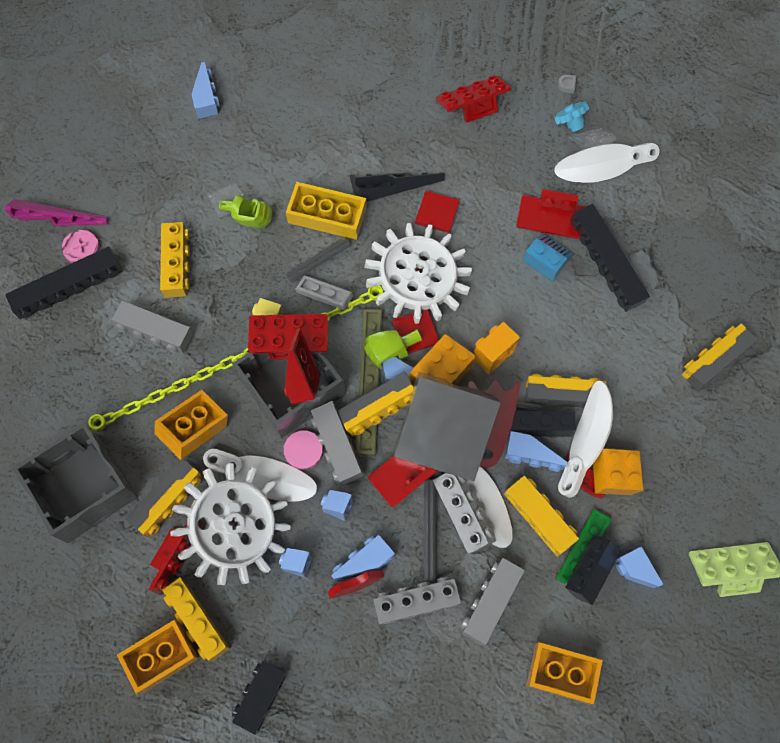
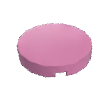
M78 230V232H71L65 237L62 243V250L65 258L73 263L99 251L100 246L93 233L87 230Z
M298 431L287 438L284 444V455L292 467L305 470L315 467L320 462L323 455V446L318 436L314 433Z

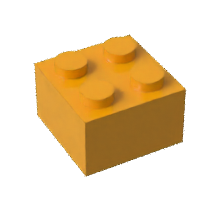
M504 321L499 326L497 324L493 326L489 331L490 334L486 338L481 337L475 344L474 355L476 357L474 361L488 375L516 351L520 339Z
M602 449L593 463L595 493L633 495L643 491L640 451Z

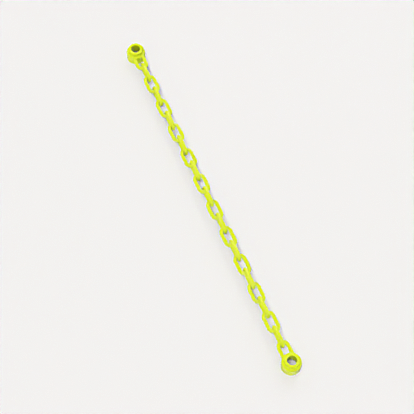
M380 285L369 287L368 292L348 303V309L342 311V309L336 308L331 312L321 314H327L329 321L331 317L347 313L354 306L361 303L366 304L372 300L376 301L379 295L374 296L373 293L377 292L380 295L383 293V289ZM369 295L370 299L364 301L363 297ZM248 348L239 355L229 356L221 360L219 364L213 367L199 370L192 377L182 378L164 390L154 391L147 398L133 401L115 413L110 412L103 416L99 414L92 415L88 422L89 426L95 431H101L106 425L114 422L116 418L124 414L128 415L138 411L141 406L147 403H155L173 391L178 392L187 388L194 381L204 380L220 369H227L233 366L232 363L225 366L223 362L230 359L232 362L237 361L249 353L247 352ZM208 370L210 374L202 377L200 373ZM184 381L186 385L180 388L176 386V384ZM157 393L161 395V397L156 398L154 400L153 397H151ZM135 404L137 408L129 411L127 407ZM110 416L112 420L106 422L105 418ZM101 421V425L96 426V423Z

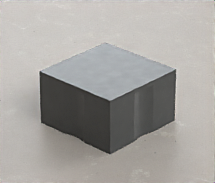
M311 352L321 375L315 400L292 404L284 392L288 360H271L268 353H247L232 363L239 379L281 438L313 417L311 410L330 401L336 402L345 395L343 380L320 352Z
M418 372L410 396L409 409L402 421L394 446V457L474 482L501 402L494 395L469 387L456 386L444 379Z
M85 422L60 437L48 448L36 452L12 468L24 490L33 499L37 512L51 536L66 543H70L138 498L99 434Z

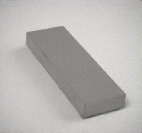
M305 275L295 289L301 295L345 310L353 297L350 291Z

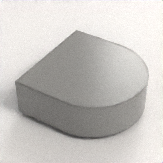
M562 75L558 81L559 90L566 93H574L576 76Z

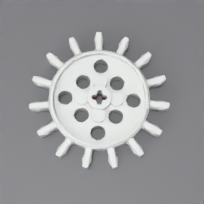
M407 223L405 230L407 237L398 239L395 233L388 229L386 237L391 242V245L385 248L374 241L371 248L382 256L381 261L366 259L364 267L379 270V277L369 278L366 281L367 288L381 285L385 291L377 297L376 304L379 306L389 298L397 303L394 309V318L401 314L403 307L413 309L415 324H419L422 316L421 310L431 309L435 320L440 321L442 313L438 306L443 302L456 311L460 304L450 296L452 291L467 295L470 287L456 282L457 276H470L472 272L470 267L457 268L455 262L464 257L465 249L450 253L446 246L449 244L452 235L447 234L439 243L430 238L432 235V225H428L424 236H414L411 223ZM403 250H408L411 253L405 254L403 253ZM425 256L428 260H421L420 257ZM437 263H443L445 267H440ZM403 265L405 269H399L396 266ZM431 278H437L440 282H433ZM396 280L399 284L394 285L390 281ZM413 286L416 288V291H410L407 287ZM425 293H431L434 297L429 298Z
M229 463L225 468L226 481L217 483L213 472L209 468L203 471L204 478L209 485L208 488L200 492L191 483H187L184 486L185 490L195 500L191 508L184 505L173 506V511L178 514H185L188 518L186 528L174 529L170 531V534L176 537L188 535L192 546L183 550L178 555L180 560L189 558L195 552L203 559L201 565L196 570L195 576L202 577L208 567L213 565L219 567L217 585H225L228 569L237 568L241 583L247 584L250 583L247 565L255 562L262 572L268 573L271 569L262 558V555L267 549L279 554L285 551L281 545L272 542L274 530H290V525L275 523L274 511L283 509L287 506V502L279 501L273 505L270 504L266 494L275 486L276 483L274 481L264 484L260 490L252 485L253 479L256 476V468H250L246 473L245 480L240 481L234 478V463ZM229 489H232L236 494L234 500H230L227 496ZM215 503L221 506V513L219 515L213 512ZM243 504L249 507L248 515H244L241 511ZM200 518L206 520L207 526L204 530L198 527V520ZM257 519L263 522L261 530H258L255 526ZM230 521L235 524L234 527L229 526ZM215 533L221 537L218 545L212 542V536ZM244 533L249 537V542L246 545L241 542V536ZM229 548H232L235 552L232 560H229L226 556Z

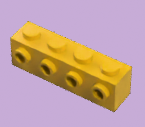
M183 222L161 223L160 291L165 298L187 296V289L190 288L189 279L187 278V273L190 272L189 262H187V256H190L189 245H187L190 233Z
M523 476L508 488L504 495L558 557L579 539L576 536L578 533L571 525L568 526L563 521L564 517L557 509L554 510L550 506V501L546 495L540 494L537 491L534 481Z
M178 578L162 590L166 595L163 597L169 607L173 606L177 612L174 614L177 621L181 625L184 623L188 631H186L188 638L192 642L196 641L200 647L197 651L203 660L214 661L230 649L184 579Z

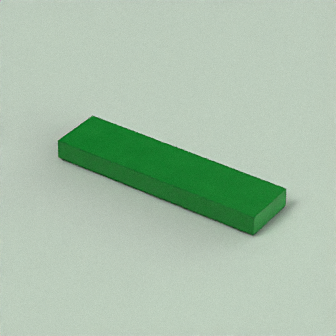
M595 508L592 510L578 536L579 539L574 543L558 572L556 580L564 585L568 583L593 535L603 537L612 518Z

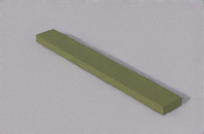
M363 309L359 398L379 387V368L374 365L364 347L366 345V337L381 332L382 309ZM372 425L365 429L362 434L357 435V456H376L377 425Z

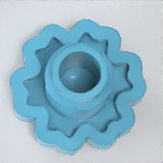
M578 102L566 106L554 116L556 124L566 123L571 132L583 128L585 125L582 114L590 109L587 102Z

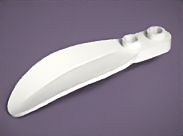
M644 143L635 146L623 144L594 146L561 160L555 166V173L558 177L572 182L604 181L623 174L634 165L654 161L659 155V147L654 143Z
M602 381L595 382L590 391L570 448V460L564 469L558 485L559 492L568 498L574 497L578 493L587 469L590 468L601 453L611 431L613 421L612 397L607 385Z
M210 449L203 456V461L207 468L225 474L227 464H236L235 480L244 481L247 471L250 468H256V476L253 479L252 485L260 490L264 484L270 481L276 483L273 489L266 494V497L271 500L286 502L303 501L313 497L317 492V485L311 477L288 464L260 456L237 457L218 449ZM212 457L218 459L216 463L210 462Z
M479 466L475 481L467 480V484L474 491L476 502L484 511L488 526L494 531L496 542L492 544L499 548H506L512 541V526L509 514L497 486L489 474Z

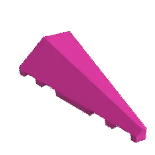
M13 199L5 205V211L11 218H18L19 221L50 220L54 226L108 225V217L17 199Z

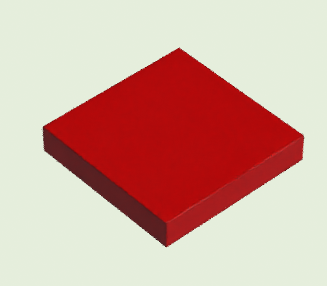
M425 191L415 224L424 227L432 225V229L450 233L460 200Z
M428 309L421 311L422 316L419 324L414 323V313L392 320L394 330L398 332L399 336L403 337L418 330L422 341L407 347L406 351L408 354L433 347L439 341Z

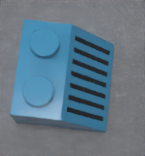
M543 234L537 237L526 250L523 262L551 281H554L574 253Z

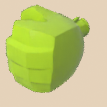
M239 194L235 196L233 201L220 200V203L224 205L219 204V209L231 212L233 220L243 226L264 229L271 222L272 208L268 203L260 202L256 199L249 201Z
M396 330L382 331L366 337L364 349L374 365L381 370V363L395 356H398L399 360L408 357L407 347L422 341L418 330L403 337L399 336Z

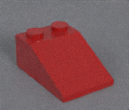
M300 328L296 329L289 349L284 386L285 395L289 397L292 404L315 400L321 378Z

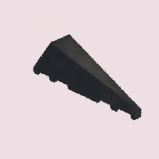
M426 172L422 173V175L414 176L411 173H389L373 176L366 174L363 177H356L355 174L350 175L354 195L366 198V202L445 180V173L443 172L427 174Z

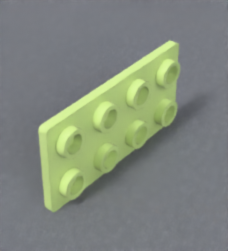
M768 542L689 552V557L702 586L718 585L717 592L720 597L761 592L764 579L780 577V562Z

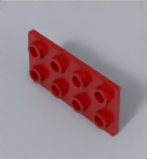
M490 76L486 80L475 81L472 85L461 86L451 92H443L441 95L436 96V101L447 112L462 108L464 121L467 123L498 112L496 96L511 91V86L499 76Z
M542 189L540 198L522 195L516 228L580 240L579 234L571 226L570 219L574 212L586 206L576 205L579 195Z
M250 315L248 352L268 353L271 360H288L289 349L295 331L298 328L301 329L310 352H327L328 315Z
M392 456L370 474L368 479L393 508L438 470Z
M199 519L198 527L203 530V522ZM170 531L168 532L150 563L151 566L159 571L148 590L162 595V590L172 583L170 580L174 573L177 574L182 567V560L179 559L178 555L183 550L192 546L188 535L176 537L171 536Z

